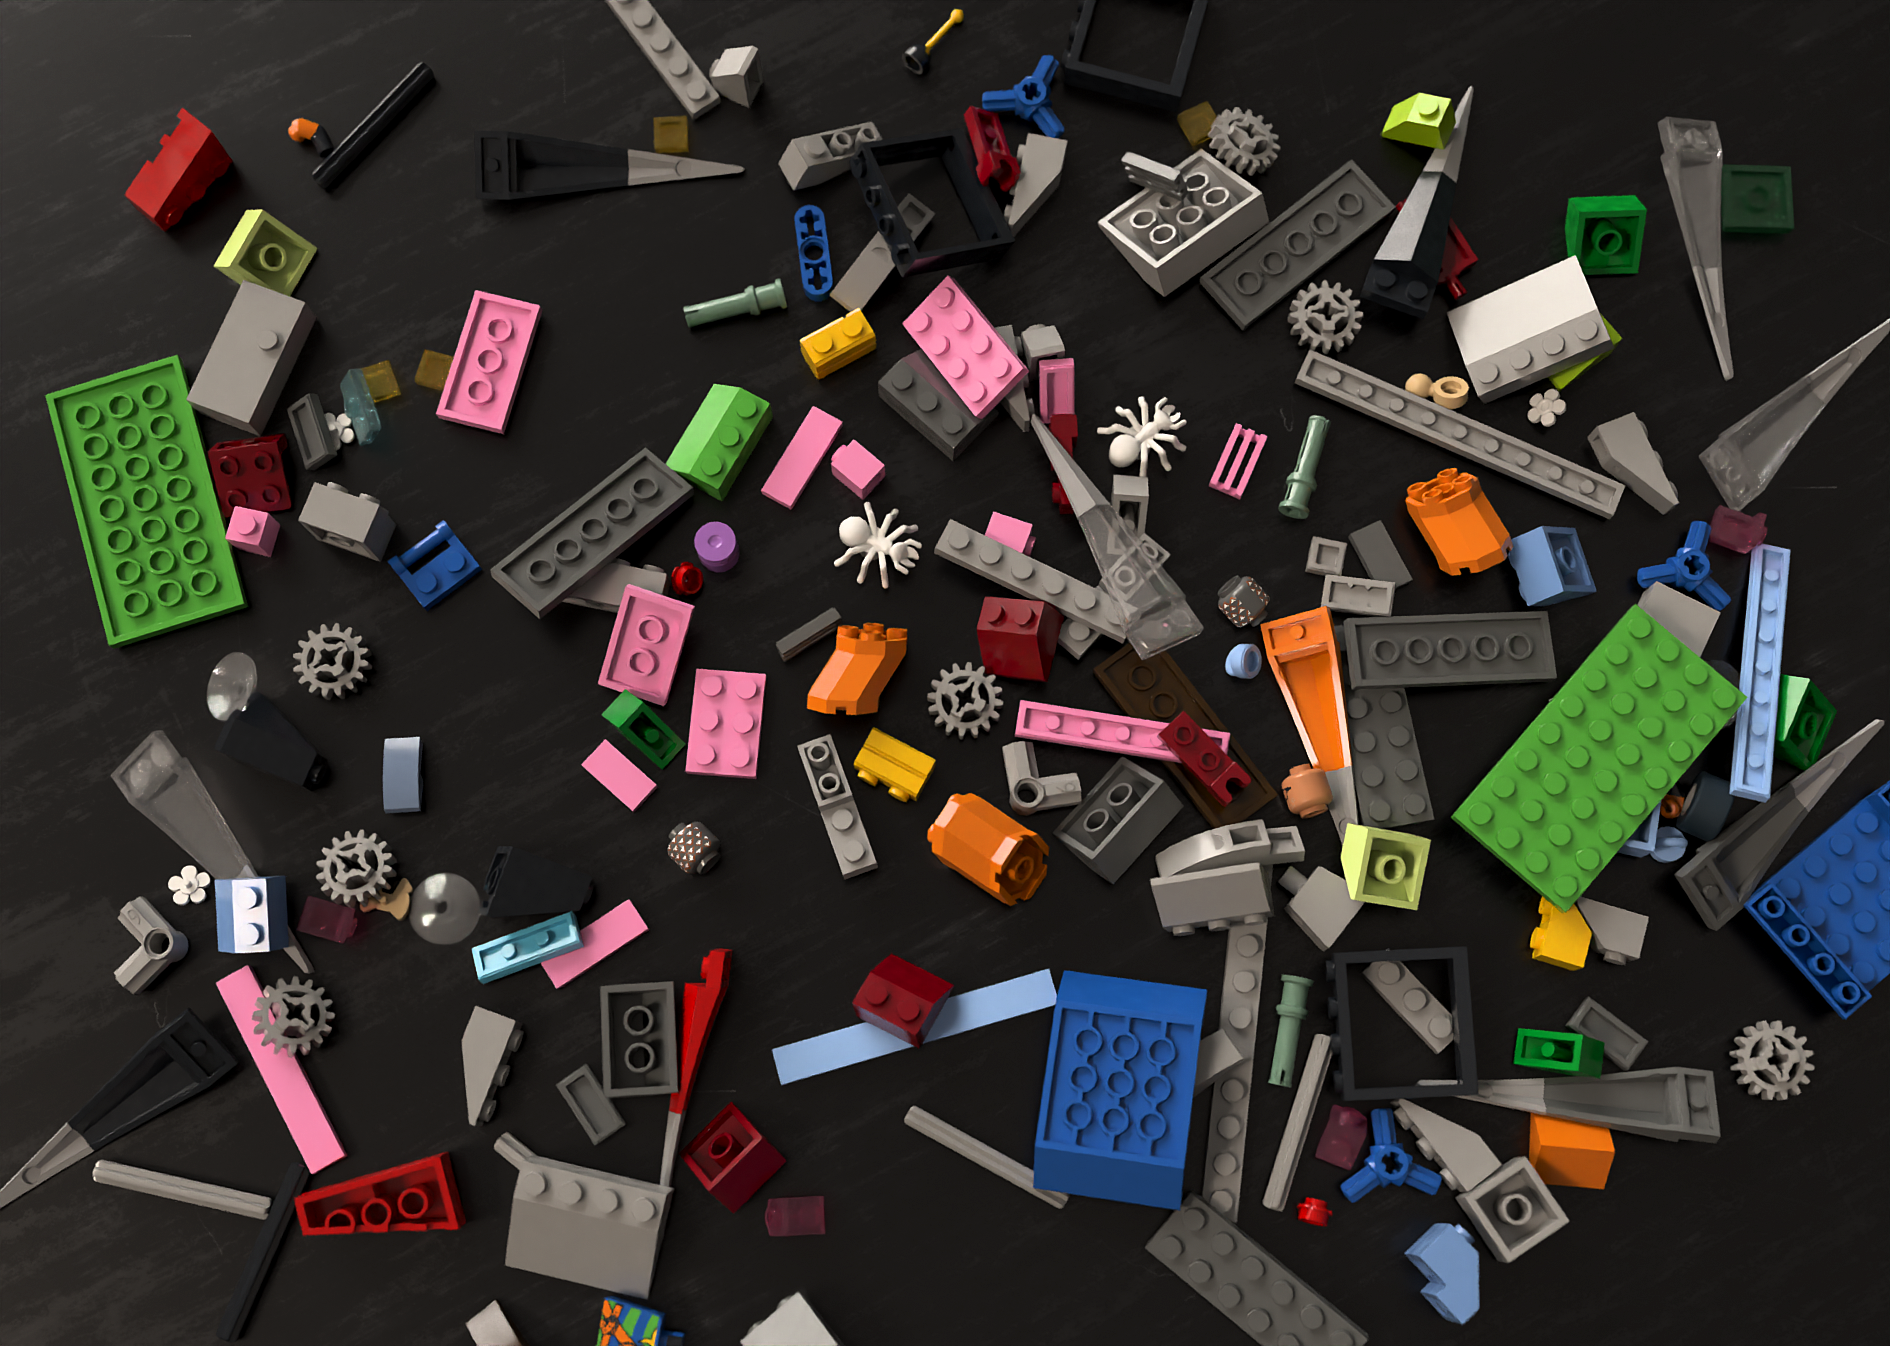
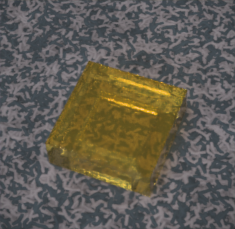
M1208 101L1178 114L1177 120L1191 145L1195 146L1210 139L1208 134L1217 117Z
M687 116L654 118V145L656 153L689 151Z
M424 349L415 382L418 385L443 391L454 357Z
M389 360L356 371L365 400L369 405L401 394Z

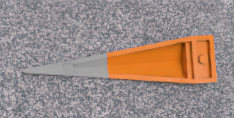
M1324 606L1263 623L1260 626L1267 658L1297 726L1313 769H1322L1326 774L1333 795V800L1328 807L1343 845L1347 823L1359 825L1340 642L1337 641L1331 610L1329 607Z

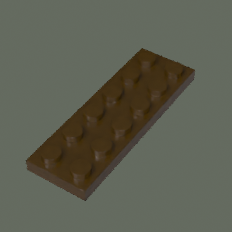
M1150 629L1093 669L1095 676L1127 717L1170 724L1182 711H1185L1201 729L1230 733ZM1231 734L1227 755L1251 777L1252 782L1246 788H1241L1232 781L1227 782L1226 789L1232 795V801L1226 807L1222 806L1207 791V788L1183 763L1161 760L1213 829L1245 821L1278 795Z

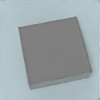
M1313 536L1305 572L1326 576V574L1341 576L1347 543Z

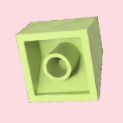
M246 210L213 267L240 285L243 280L290 297L318 248L264 210Z
M1347 823L1341 862L1350 898L1357 901L1417 910L1431 840L1409 833Z

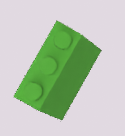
M714 384L666 462V465L690 485L723 501L773 418L770 403L740 387Z

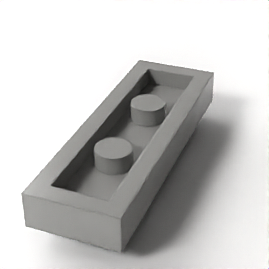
M1401 961L1372 962L1360 973L1435 1054L1440 1053L1454 1039L1452 1015Z

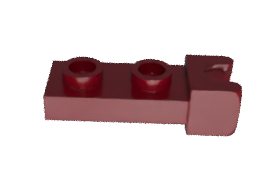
M970 106L965 112L964 118L979 163L976 171L980 183L983 186H987L989 178L992 177L998 181L1000 188L1007 192L1018 181L1021 170L1017 158L1012 157L998 113Z
M1077 414L1050 415L1049 431L1073 459L1072 448H1076L1078 439ZM1051 463V471H1055ZM1058 478V483H1052L1053 503H1059L1060 514H1073L1074 510Z
M1182 711L1157 736L1224 807L1232 801V795L1226 789L1227 782H1235L1241 788H1246L1252 782L1251 777L1236 762H1233L1185 711Z

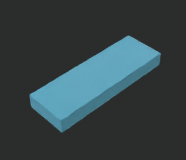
M573 911L474 947L472 952L478 980L485 984L584 947L577 917Z

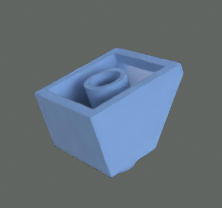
M1541 526L1511 539L1513 548L1509 551L1508 558L1510 564L1516 570L1520 581L1519 591L1528 606H1548L1597 592L1575 528Z
M285 876L215 880L218 951L229 953L270 952L289 947Z

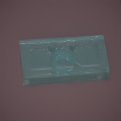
M361 368L349 369L340 384L345 400L344 410L346 416L351 418L359 445H368L373 442L382 427Z

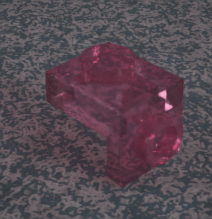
M1720 505L1715 510L1710 525L1711 532L1708 541L1746 554L1756 545L1760 546L1764 541L1768 529L1764 526L1767 514L1759 512L1754 517Z
M308 896L296 930L344 944L346 937H352L358 919L353 917L355 913L353 908Z
M1333 1105L1330 1111L1329 1123L1316 1149V1157L1350 1171L1367 1135V1118L1351 1107L1342 1108Z
M824 1197L768 1199L765 1223L769 1228V1236L825 1234Z

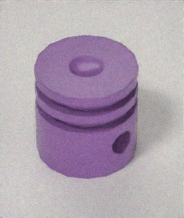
M709 522L697 531L694 539L695 549L704 567L718 573L731 569L737 563L740 555L739 546L734 532L728 525L721 522Z

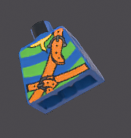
M608 1296L604 1299L597 1346H683L685 1333L664 1330L666 1313L616 1296Z

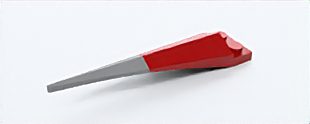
M721 948L711 950L710 955L703 958L701 978L707 979L706 983H685L677 1042L679 1093H671L660 1178L661 1186L671 1188L678 1145L696 1074L716 1015L729 986L733 950Z

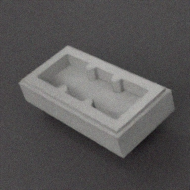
M1326 574L1321 607L1327 606L1334 612L1391 617L1396 583Z

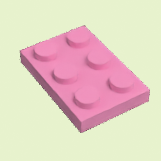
M628 584L623 593L598 684L620 692L626 689L638 698L664 706L668 700L695 606Z
M696 669L685 770L687 774L757 779L767 680L766 674Z

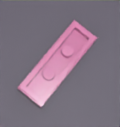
M813 406L761 489L762 494L792 510L841 430L843 422Z
M628 899L580 931L584 947L541 962V965L559 990L649 931V928L631 900Z

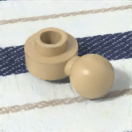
M1414 374L1407 380L1405 385L1406 391L1424 399L1433 396L1436 404L1449 410L1463 406L1468 400V384L1465 380L1458 377H1444L1433 383L1424 374Z

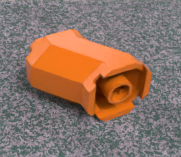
M1449 468L1439 472L1437 478L1433 480L1415 483L1408 487L1407 492L1409 496L1405 502L1409 514L1436 556L1440 570L1454 576L1461 575L1459 568L1469 567L1470 573H1477L1507 558L1506 549L1511 551L1513 548L1510 534L1483 493L1478 477L1466 472L1458 473L1456 468Z
M864 623L863 629L849 625L838 626L836 649L808 693L807 709L826 714H836V710H846V715L878 712L879 696L906 654L907 629L888 628L884 630V624Z
M972 793L952 795L935 823L928 830L927 839L932 843V852L944 865L956 870L992 896L1010 906L1017 904L1015 900L1018 898L1024 901L1030 899L1047 874V865L1042 863L1043 854L1049 855V846L1037 833L1028 830L981 797Z

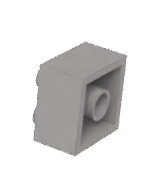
M315 482L298 521L319 541L381 562L396 527L395 522L388 515L389 511L379 505L380 501L370 495L361 493L359 497L347 494L348 490L338 484L328 482L327 486Z
M1514 1157L1496 1169L1469 1192H1462L1455 1197L1497 1261L1511 1262L1569 1222L1526 1157Z

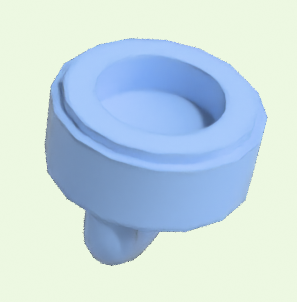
M1238 644L1230 651L1226 659V672L1238 678H1254L1261 669L1262 656L1260 650L1254 644Z
M1669 826L1657 829L1655 850L1650 854L1658 862L1669 863L1676 861L1684 854L1688 841L1676 828Z

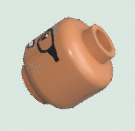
M1302 764L1289 770L1290 776L1282 782V789L1289 810L1293 814H1300L1302 819L1314 817L1328 811L1327 805L1332 802L1333 795L1324 770L1311 769L1310 764Z

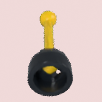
M954 10L951 13L950 20L926 45L914 44L902 55L904 63L910 70L921 74L931 62V52L929 50L955 23L963 20L964 15L961 10Z

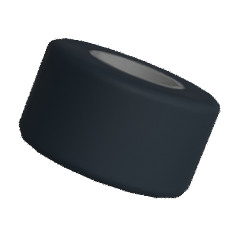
M1705 771L1700 772L1686 792L1683 808L1676 819V827L1707 842L1715 839L1725 824L1735 799L1734 795H1730L1731 782Z

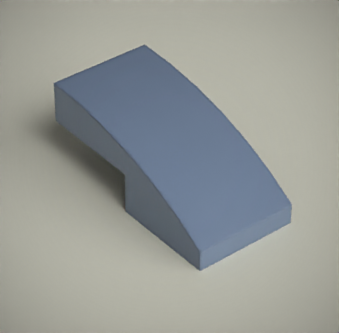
M420 737L385 739L383 756V803L385 813L421 811L423 779L420 772L423 743Z

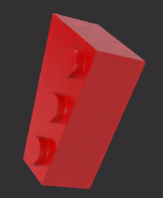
M184 108L177 115L181 121L172 135L164 134L159 143L164 147L154 162L146 161L124 194L139 212L164 232L171 225H175L180 221L188 207L194 201H198L203 197L209 185L216 178L224 175L229 164L233 161L214 133Z

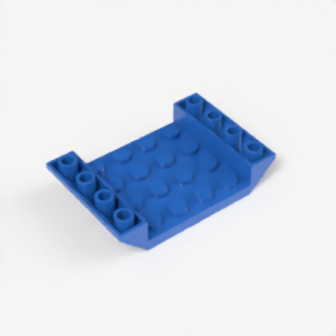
M1890 781L1859 801L1764 881L1743 905L1842 1019L1848 1018L1870 999L1872 995L1869 991L1890 974Z
M1064 970L1056 998L1035 1143L1034 1189L1180 1211L1201 1031L1204 1024L1208 990Z

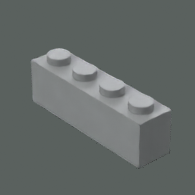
M615 558L562 602L618 613L625 587L628 584L668 597L671 582L668 575L659 567L644 565L643 569L631 567L629 562Z

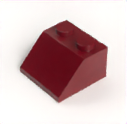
M985 596L976 629L985 674L988 676L994 674L997 677L1048 682L1064 615L1043 601Z
M891 953L869 973L852 1004L856 1016L920 1049L951 994L954 985Z
M732 1102L679 1153L706 1189L733 1214L787 1161Z

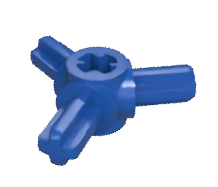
M1051 55L1042 56L1033 75L1027 76L1018 85H1014L1013 90L984 92L982 96L983 109L991 112L1014 110L1015 115H1019L1029 122L1035 121L1046 137L1060 138L1065 132V128L1050 109L1052 101L1049 99L1051 93L1049 84L1059 67V62Z
M1693 521L1691 523L1684 548H1679L1676 556L1669 557L1666 560V564L1640 568L1637 571V581L1642 588H1649L1658 581L1664 585L1670 584L1673 588L1685 589L1688 593L1694 590L1711 608L1717 611H1721L1731 601L1730 596L1709 576L1713 571L1710 569L1709 556L1705 553L1711 526L1703 521Z
M1390 1108L1372 1110L1371 1118L1375 1146H1369L1371 1155L1364 1160L1365 1167L1341 1184L1343 1194L1349 1201L1354 1203L1379 1184L1385 1188L1390 1183L1401 1186L1404 1182L1425 1193L1435 1195L1441 1185L1442 1177L1413 1163V1157L1404 1152L1403 1143H1397L1393 1111ZM1391 1154V1162L1396 1164L1395 1169H1388L1385 1172L1386 1165L1381 1160L1382 1157H1390Z

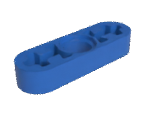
M806 205L801 207L795 215L803 288L809 299L823 301L829 298L833 291L825 217L820 208L814 205ZM807 217H813L815 236H808ZM811 246H818L824 253L818 260H809L804 255L806 249ZM813 270H820L821 282L824 283L820 290H815L813 285Z

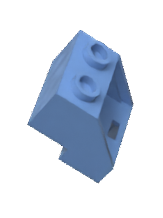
M1434 1223L1404 1254L1430 1281L1420 1291L1422 1295L1446 1320L1463 1325L1479 1309L1478 1252L1471 1246L1474 1242L1473 1238L1460 1225L1457 1224L1454 1227L1451 1224Z

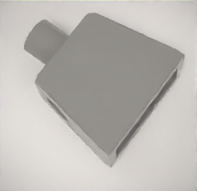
M1290 866L1278 881L1279 884L1294 895L1284 907L1285 911L1322 951L1330 948L1365 903L1351 899L1346 880L1320 866L1314 869L1308 878Z

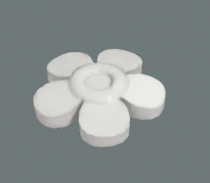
M1549 389L1545 392L1544 397L1541 394H1535L1530 399V405L1533 408L1528 412L1529 420L1532 423H1537L1541 420V423L1546 427L1555 424L1556 416L1554 413L1561 415L1567 408L1566 403L1559 399L1560 393L1555 389Z
M326 413L325 418L335 449L339 450L341 448V440L344 443H351L355 437L353 430L349 429L352 420L346 414H341L336 419L332 413Z
M186 866L182 869L181 875L183 879L179 876H173L169 880L168 887L171 891L176 892L173 900L181 906L186 905L190 898L196 904L204 901L207 894L203 889L211 884L210 876L205 872L198 874L194 866Z

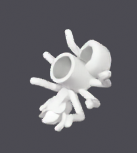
M1139 397L1138 401L1141 407L1143 426L1138 423L1131 410L1118 406L1115 408V411L1120 416H1126L1133 427L1128 428L1120 424H1114L1108 428L1099 427L1097 429L1098 434H1112L1116 431L1124 433L1116 437L1110 446L1109 459L1115 466L1127 467L1135 460L1141 459L1140 477H1146L1148 454L1152 448L1159 454L1165 470L1170 471L1172 468L1167 460L1165 450L1153 439L1169 441L1176 449L1182 452L1186 451L1187 447L1181 444L1176 436L1159 434L1161 429L1177 430L1187 423L1184 419L1174 424L1180 419L1181 413L1170 416L1175 409L1173 405H1166L1160 410V407L1168 400L1166 397L1156 404L1153 422H1148V404L1145 398Z
M865 502L864 507L870 525L860 517H849L841 523L839 528L840 539L845 545L853 548H849L844 556L835 560L834 565L839 567L846 563L852 555L860 553L865 558L857 578V582L861 584L866 577L871 560L879 558L882 586L886 589L889 587L885 555H890L895 568L907 575L909 571L899 565V563L912 568L915 567V564L909 559L919 560L917 551L908 545L922 548L921 543L912 539L893 544L892 541L903 533L910 534L917 531L918 526L902 525L885 538L891 521L896 518L899 511L893 509L891 513L887 514L880 529L876 525L871 504Z

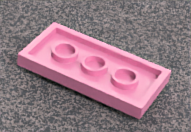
M947 276L902 323L972 413L980 419H983L1029 372L1027 367L957 281L950 276Z
M475 290L436 412L438 418L504 434L541 317L542 309L540 305Z

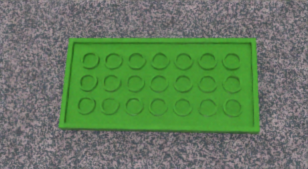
M178 355L45 395L107 641L113 649L248 607L232 544L225 539L228 529L221 509L196 410L186 401L190 388L182 359Z
M1634 604L1455 811L1451 818L1561 913H1566L1748 697L1638 605Z

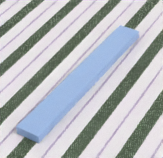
M1756 542L1752 547L1739 685V690L1748 698L1737 710L1730 795L1765 803L1770 799L1791 550Z
M1049 969L948 998L922 1044L1055 1006L1057 994ZM864 1022L772 1049L781 1085H785L915 1046L868 1022Z

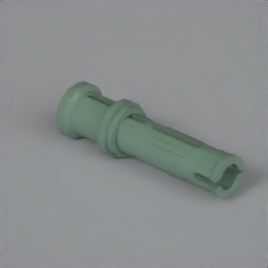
M775 279L774 283L754 288L753 285L747 286L748 288L745 289L744 293L683 307L688 327L692 328L693 326L751 312V315L755 314L757 316L763 310L779 306L782 309L788 308L781 279Z
M1314 415L1309 418L1296 468L1287 477L1286 484L1288 489L1284 501L1280 502L1278 508L1286 516L1305 519L1309 515L1307 506L1311 493L1315 492L1317 487L1316 479L1314 478L1331 424L1325 417Z
M1282 975L1281 980L1284 982L1281 1004H1278L1276 1007L1277 1014L1281 1015L1268 1083L1292 1088L1291 1082L1302 1019L1306 1020V1016L1309 1014V1011L1306 1009L1309 987L1313 986L1314 980L1292 975Z

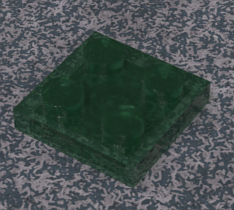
M1723 165L1720 169L1723 232L1789 234L1794 229L1791 166Z

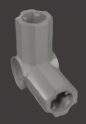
M1013 742L1002 747L1010 790L1009 803L1017 814L1028 816L1039 810L1082 803L1081 786L1077 773L1039 778L1033 742ZM1021 790H1029L1035 795L1036 800L1031 803H1025L1019 799L1017 793Z
M142 896L128 902L120 910L121 913L118 917L121 923L142 944L114 972L116 980L134 995H140L171 963L183 959L189 947L186 936L176 931L151 903ZM168 937L170 944L163 953L162 943Z

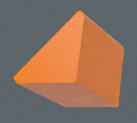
M1531 1112L1529 1162L1543 1183L1604 1189L1615 1154L1609 1128Z

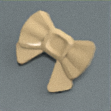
M403 878L393 894L384 893L381 888L378 891L381 896L379 901L371 896L368 898V906L364 907L360 903V909L363 912L378 909L391 912L397 920L402 921L410 911L411 897L409 894L413 892V888L408 880Z

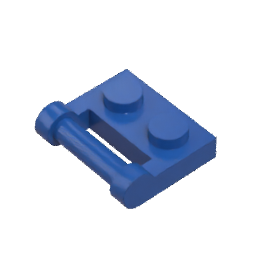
M444 520L435 526L437 529L399 558L395 555L388 561L426 611L482 570ZM446 540L450 544L448 549L413 575L408 571L407 568Z

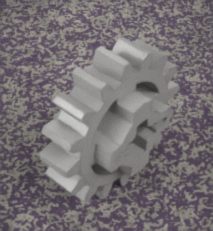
M1236 107L1232 113L1226 109L1222 115H1218L1208 134V137L1213 139L1210 143V148L1218 149L1215 157L1217 159L1225 158L1227 160L1225 166L1227 168L1231 165L1236 166L1237 173L1241 174L1243 169H1246L1250 176H1253L1256 170L1262 174L1267 167L1270 168L1277 158V152L1280 150V146L1275 144L1279 137L1269 132L1273 127L1271 124L1264 125L1262 123L1263 116L1260 115L1255 118L1249 109L1245 114H1242L1239 107Z
M1323 280L1320 288H1317L1312 282L1309 284L1307 292L1303 290L1298 292L1297 300H1293L1290 306L1292 313L1288 317V323L1295 324L1290 332L1291 335H1301L1298 343L1300 346L1308 342L1311 344L1310 350L1315 351L1317 346L1322 347L1323 354L1327 355L1332 346L1337 352H1341L1344 346L1343 342L1349 346L1352 344L1355 338L1354 335H1358L1361 329V325L1358 322L1361 321L1363 312L1355 311L1358 309L1360 301H1351L1349 299L1352 293L1351 289L1342 293L1340 291L1341 283L1337 282L1334 288H1329L1327 280ZM1317 300L1315 306H1308V309H1305L1309 303ZM1343 326H1346L1342 332L1336 335L1333 334L1336 329H1342Z
M335 623L333 630L330 631L325 624H322L320 634H316L311 630L308 631L310 637L308 643L299 640L298 644L303 648V652L293 654V658L301 662V664L294 667L293 670L298 675H303L299 683L304 687L310 686L309 692L317 696L322 692V696L326 700H330L333 692H335L339 698L344 699L346 689L349 688L356 693L358 689L355 683L357 681L367 682L368 679L362 672L363 670L372 669V665L365 661V658L370 657L372 652L368 648H362L366 644V640L361 635L356 637L357 632L353 628L348 627L344 631L339 623ZM334 640H339V641H340V642L337 643L336 645H335V644H328V643H327V642H329V641H334ZM331 657H335L336 664L331 667L329 660ZM329 678L338 679L337 682L325 683Z
M967 662L965 670H960L957 663L953 664V673L949 674L943 669L940 671L941 682L932 680L931 687L936 690V693H928L927 700L936 704L928 708L929 715H939L935 720V725L939 727L945 723L947 725L946 735L949 736L954 730L959 731V739H964L965 732L970 731L974 738H978V729L980 727L986 732L990 731L989 719L998 722L1000 715L994 709L1003 708V701L995 699V697L1002 694V688L992 687L996 677L993 674L985 678V667L981 666L975 672L972 671L971 662ZM968 679L966 683L959 685L953 684V682ZM981 686L987 692L989 704L980 698L979 691ZM972 690V704L967 703L959 711V698L964 699ZM942 697L951 704L952 710L949 716L943 709ZM972 716L979 718L972 722H963L965 718Z
M360 830L355 838L349 831L345 832V840L342 842L334 837L332 842L335 847L332 850L323 848L322 852L327 858L316 863L324 871L316 875V879L321 884H324L321 890L327 896H331V899L339 905L344 901L349 908L354 907L356 900L364 907L368 906V898L371 896L379 901L381 896L378 891L381 888L387 890L391 888L386 881L387 877L396 876L395 870L390 867V865L397 862L396 858L389 853L392 849L385 841L381 842L382 840L377 834L373 833L369 837L364 830ZM377 861H378V868H377V871H376V870H375V864H376ZM336 867H337L338 873H337L336 876H335V870H336Z
M294 976L291 984L286 985L285 981L281 978L277 981L276 990L267 986L263 992L265 998H257L255 1006L260 1010L253 1011L251 1020L260 1023L255 1026L253 1032L254 1034L264 1033L265 1037L261 1043L263 1047L270 1043L275 1045L273 1054L277 1055L282 1048L287 1049L288 1057H293L296 1049L300 1048L303 1055H307L310 1051V1043L319 1048L323 1042L320 1035H329L332 1028L326 1023L332 1022L335 1014L326 1012V1010L331 1007L333 1002L331 999L322 1001L321 996L325 991L323 987L316 991L311 989L313 980L309 979L303 986L299 985L298 977ZM270 1007L272 1008V1013L276 1016V1021L272 1026L269 1021ZM312 1009H315L317 1014L316 1026H314L315 1021L311 1018ZM297 1013L300 1016L299 1019L294 1018L291 1021L286 1018L287 1014L291 1016ZM284 1036H296L297 1038H287Z
M1767 1021L1756 1023V1028L1753 1026L1745 1027L1743 1030L1746 1037L1740 1036L1734 1039L1735 1043L1740 1046V1049L1730 1051L1732 1057L1738 1058V1063L1732 1065L1731 1070L1741 1071L1742 1073L1737 1083H1749L1748 1093L1756 1095L1761 1092L1762 1100H1772L1774 1095L1777 1100H1785L1788 1098V1093L1791 1095L1801 1093L1797 1084H1809L1810 1080L1804 1075V1072L1814 1070L1813 1065L1806 1063V1058L1813 1055V1051L1803 1050L1802 1048L1807 1039L1805 1037L1794 1038L1796 1028L1793 1026L1782 1030L1781 1021L1771 1022L1770 1026ZM1780 1040L1784 1042L1789 1049L1781 1045ZM1755 1045V1050H1754L1753 1054H1752L1751 1057H1750L1751 1050H1752L1753 1046ZM1774 1056L1776 1063L1769 1065L1768 1058ZM1793 1066V1070H1792V1072H1791V1074H1790V1076H1789V1071H1790L1791 1067ZM1754 1071L1763 1076L1764 1081L1759 1079Z

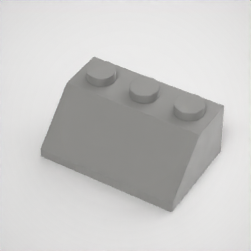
M1259 862L1151 879V886L1162 927L1168 932H1173L1174 936L1191 935L1195 933V928L1209 926V931L1226 930L1231 928L1230 923L1244 921L1246 926L1260 925L1266 923L1267 917L1275 916L1269 874Z

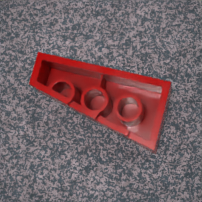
M448 1151L312 1190L294 1198L303 1235L350 1234L354 1232L378 1233L401 1230L427 1231L428 1229L454 1230L460 1229L466 1223Z

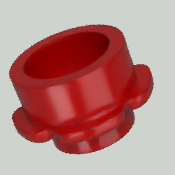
M682 562L672 572V588L679 595L682 593L690 595L698 592L703 583L701 570L694 567L691 562Z
M1306 1198L1305 1204L1300 1203L1297 1205V1208L1300 1210L1298 1220L1317 1226H1327L1329 1216H1333V1212L1327 1209V1202L1314 1198Z

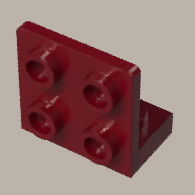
M285 433L217 442L208 451L224 517H232L235 506L261 512L284 510L292 507L293 503L281 456L282 452L288 447Z

